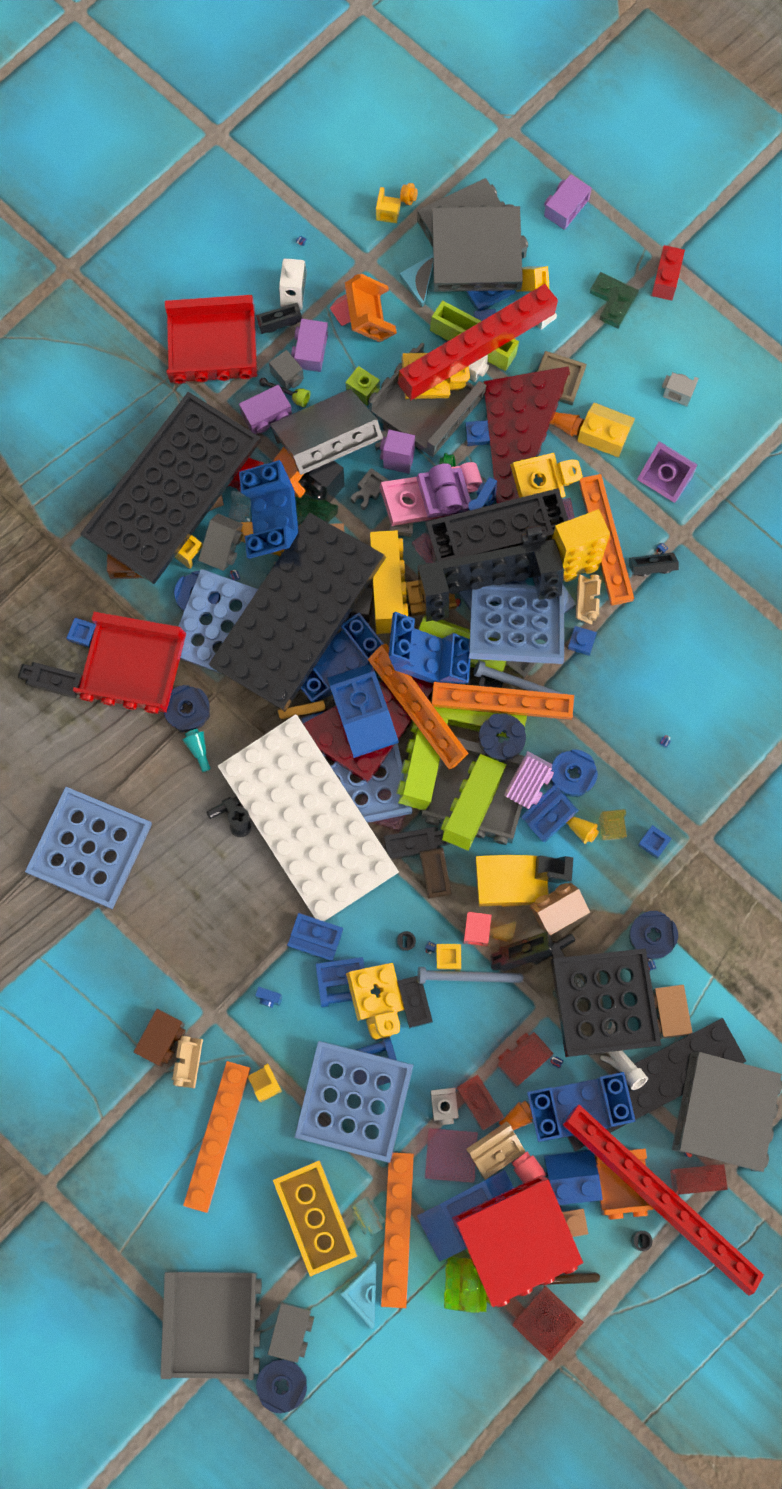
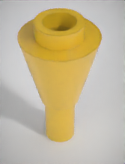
M572 817L566 822L584 844L588 841L592 843L599 833L597 830L598 824L577 817Z

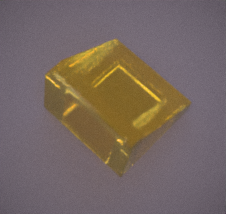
M517 922L490 929L489 938L512 942Z

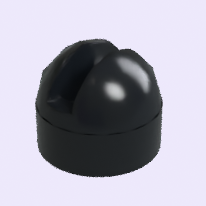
M404 931L396 937V946L401 951H409L416 944V938L411 932ZM403 936H406L405 948L403 947Z
M642 1230L636 1231L630 1240L631 1245L638 1251L649 1250L653 1243L650 1233ZM639 1234H640V1247H638V1235H639Z

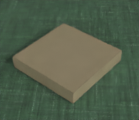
M545 351L538 371L569 366L570 376L566 380L564 391L559 401L573 405L587 364Z

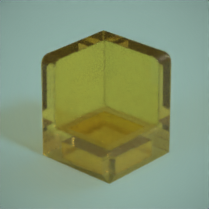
M626 809L603 811L599 820L602 840L627 837L624 820Z

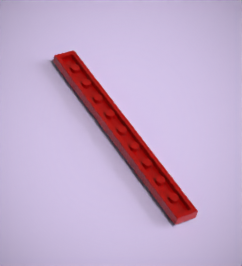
M580 1105L574 1107L563 1123V1126L748 1296L754 1294L764 1274Z

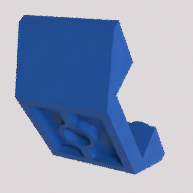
M277 460L240 471L241 493L250 498L253 534L245 536L247 558L251 559L290 548L298 534L295 491L282 462Z
M398 612L393 613L389 658L396 671L433 684L434 682L469 683L470 639L455 633L439 638L415 629L414 618Z
M357 613L342 624L341 632L335 635L302 685V691L312 703L333 695L327 680L328 677L369 664L368 659L383 645V642L360 613Z
M370 663L327 678L354 758L399 743L378 679Z
M624 1072L569 1085L527 1092L538 1142L573 1136L563 1126V1123L577 1105L583 1107L605 1129L636 1122Z
M505 1170L417 1215L439 1262L467 1249L459 1230L455 1227L452 1217L514 1188Z

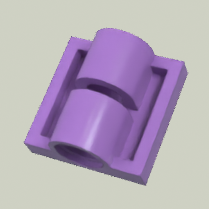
M440 464L431 468L429 472L417 475V482L428 518L469 511L468 505L471 500L461 468L452 469L450 464Z

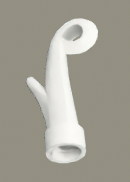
M607 1020L604 1024V1029L607 1033L612 1034L615 1031V1024L612 1022V1027L608 1029L610 1020ZM623 1051L608 1052L611 1057L600 1056L602 1061L612 1065L620 1073L624 1072L626 1082L632 1090L642 1087L647 1082L648 1077L642 1069L637 1068Z

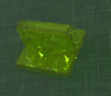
M447 1258L444 1308L471 1313L486 1312L487 1296L472 1260L469 1258Z

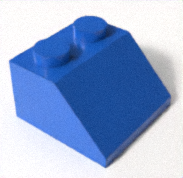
M591 1150L544 1156L546 1177L551 1184L559 1205L603 1200L599 1172L594 1153Z

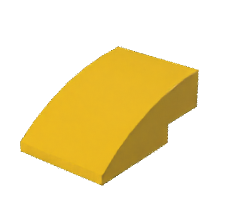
M476 856L475 865L479 907L531 905L538 897L548 895V881L535 879L537 856Z

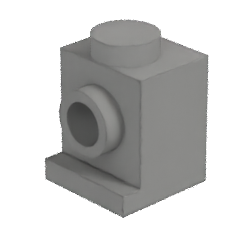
M673 372L671 376L666 375L662 388L665 389L663 397L688 406L699 378L694 377V380H691L686 375Z
M455 1088L431 1090L434 1122L439 1121V1126L454 1124V1119L459 1118ZM443 1102H447L450 1106V1109L446 1112L440 1108Z

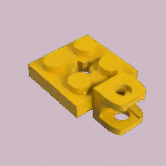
M403 353L401 356L402 368L427 353ZM469 366L414 399L449 398L450 390L465 388L466 382L470 379Z
M554 453L510 464L519 498L559 488L561 498L566 496L563 487L582 478L581 468L577 460L557 463ZM535 475L543 480L540 486H537L533 481Z
M393 963L346 973L357 1021L366 1019L372 1039L378 1040L399 1033L400 1023L397 1012L405 1009ZM373 985L380 989L379 998H376V995L370 992L374 988Z

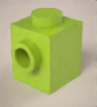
M360 366L355 369L345 382L346 390L351 389L366 406L369 405L368 400L374 392L378 393L380 391V379Z

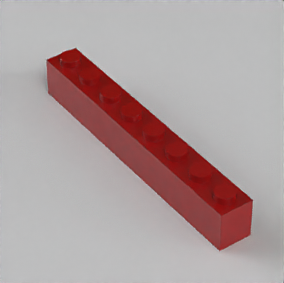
M543 284L399 370L398 385L410 401L553 316L558 299L547 285Z

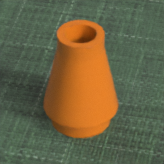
M555 412L550 424L570 436H579L584 419L580 418V415Z
M526 1100L522 1103L518 1102L499 1124L502 1125L508 1122L514 1131L532 1123L533 1119L529 1103Z

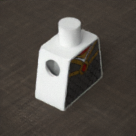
M283 259L279 286L281 307L298 302L299 309H303L307 277L304 260ZM289 290L295 291L296 294H295V295H289V294H290Z

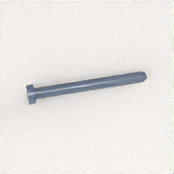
M478 660L474 668L473 675L476 677L484 675L527 691L564 694L487 667L485 662Z
M418 967L417 981L418 984H425L426 980L520 983L523 981V975L520 973L430 971L426 970V967Z

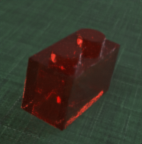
M527 1032L516 1041L518 1046L512 1052L507 1049L498 1057L500 1062L497 1064V1067L515 1088L554 1054L535 1032L530 1036Z
M478 1074L456 1088V1091L481 1131L486 1130L504 1118Z
M724 1164L670 1170L673 1191L677 1195L728 1190Z

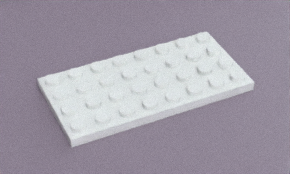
M297 715L286 720L218 765V768L243 807L248 811L252 821L315 919L325 922L399 873Z

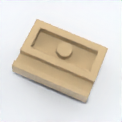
M505 1122L466 1149L485 1180L526 1152L508 1122Z

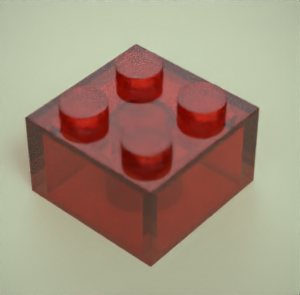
M543 1285L510 1324L545 1358L551 1361L584 1322L548 1287Z

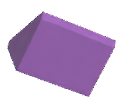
M659 441L637 480L675 503L693 478L698 465Z

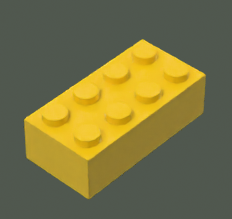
M599 509L555 525L552 540L555 539L564 567L563 581L565 580V582L576 579L577 575L582 573H593L600 567L610 532Z
M398 530L370 532V547L386 556V559L373 577L376 634L391 633L392 615L394 612L408 616L403 538H398Z
M320 1161L273 1180L310 1276L357 1257L356 1250Z

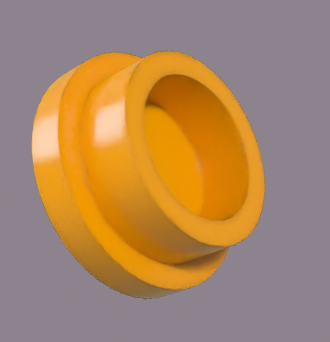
M413 183L404 184L400 192L401 202H405L406 205H412L413 201L417 199V188H415Z

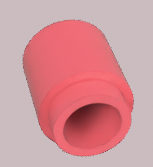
M528 1151L512 1162L515 1167L513 1170L522 1183H526L540 1175H547L533 1155L530 1156Z

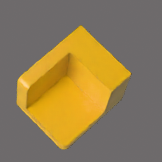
M380 187L376 220L397 223L401 199L385 196V187Z
M548 266L522 267L521 290L516 291H533L543 284H546L549 288Z
M191 535L174 558L191 569L193 566L192 559L203 547L202 542Z
M437 944V970L455 969V971H461V944Z
M269 1064L264 1065V1068L248 1076L260 1103L282 1092Z

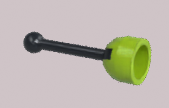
M266 378L259 380V384L263 387L269 386L272 388L276 386V384L268 382ZM280 386L284 393L292 396V400L296 405L303 408L306 407L311 394L309 390L298 388L293 392Z

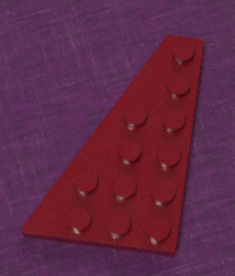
M569 366L483 381L486 385L485 400L494 479L497 480V504L519 498L510 464L539 456L541 445L547 436L546 432L557 410L558 401L562 397L566 380L570 376Z
M411 676L425 696L429 698L433 693L434 684ZM382 681L379 685L399 740L413 720L385 682ZM337 706L303 723L321 753L367 783L396 745L394 744L354 758Z

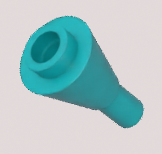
M194 729L185 733L186 738L182 739V741L198 760L202 772L210 770L211 767L206 757L204 731L199 732L198 729Z

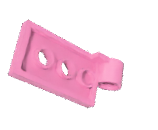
M468 462L460 466L451 467L452 469H462L468 493L478 490L482 479L476 463ZM417 477L381 482L379 486L391 526L451 516L427 517ZM403 497H409V498H411L412 501H413V504H411V505L405 504V503L403 502L402 498H403Z

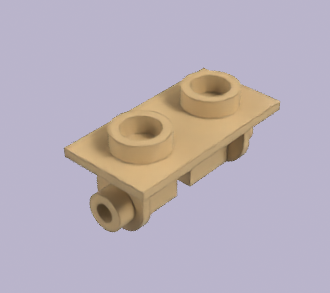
M579 575L576 618L591 625L592 621H596L599 616L600 599H594V596L600 595L601 580L598 575H590V579Z
M181 1036V1040H178L176 1058H180V1062H175L174 1073L171 1079L174 1080L173 1085L195 1088L203 1039Z

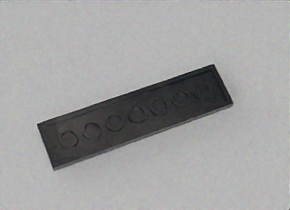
M723 1018L635 1063L637 1068H641L648 1077L647 1082L636 1090H632L627 1083L635 1120L683 1095L691 1053L702 1052L739 1063L746 1062L742 1051ZM624 1125L606 1128V1130L611 1133ZM574 1135L567 1137L574 1152L585 1146Z

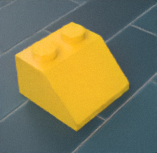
M593 403L580 429L577 442L619 458L635 418Z

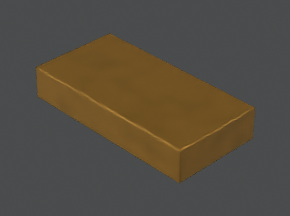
M324 701L290 707L285 712L278 710L279 718L284 719L294 715L298 716L322 711L325 709Z

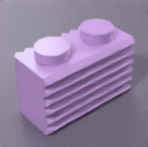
M527 751L504 796L528 809L532 803L537 805L543 794L539 790L543 783L548 785L554 774L551 771L552 764Z

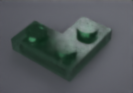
M600 272L590 289V294L608 302L599 320L619 329L638 296L639 290Z
M302 495L301 498L295 497L298 526L305 520L309 512L327 523L338 514V505L329 503L326 500L313 499L307 495Z

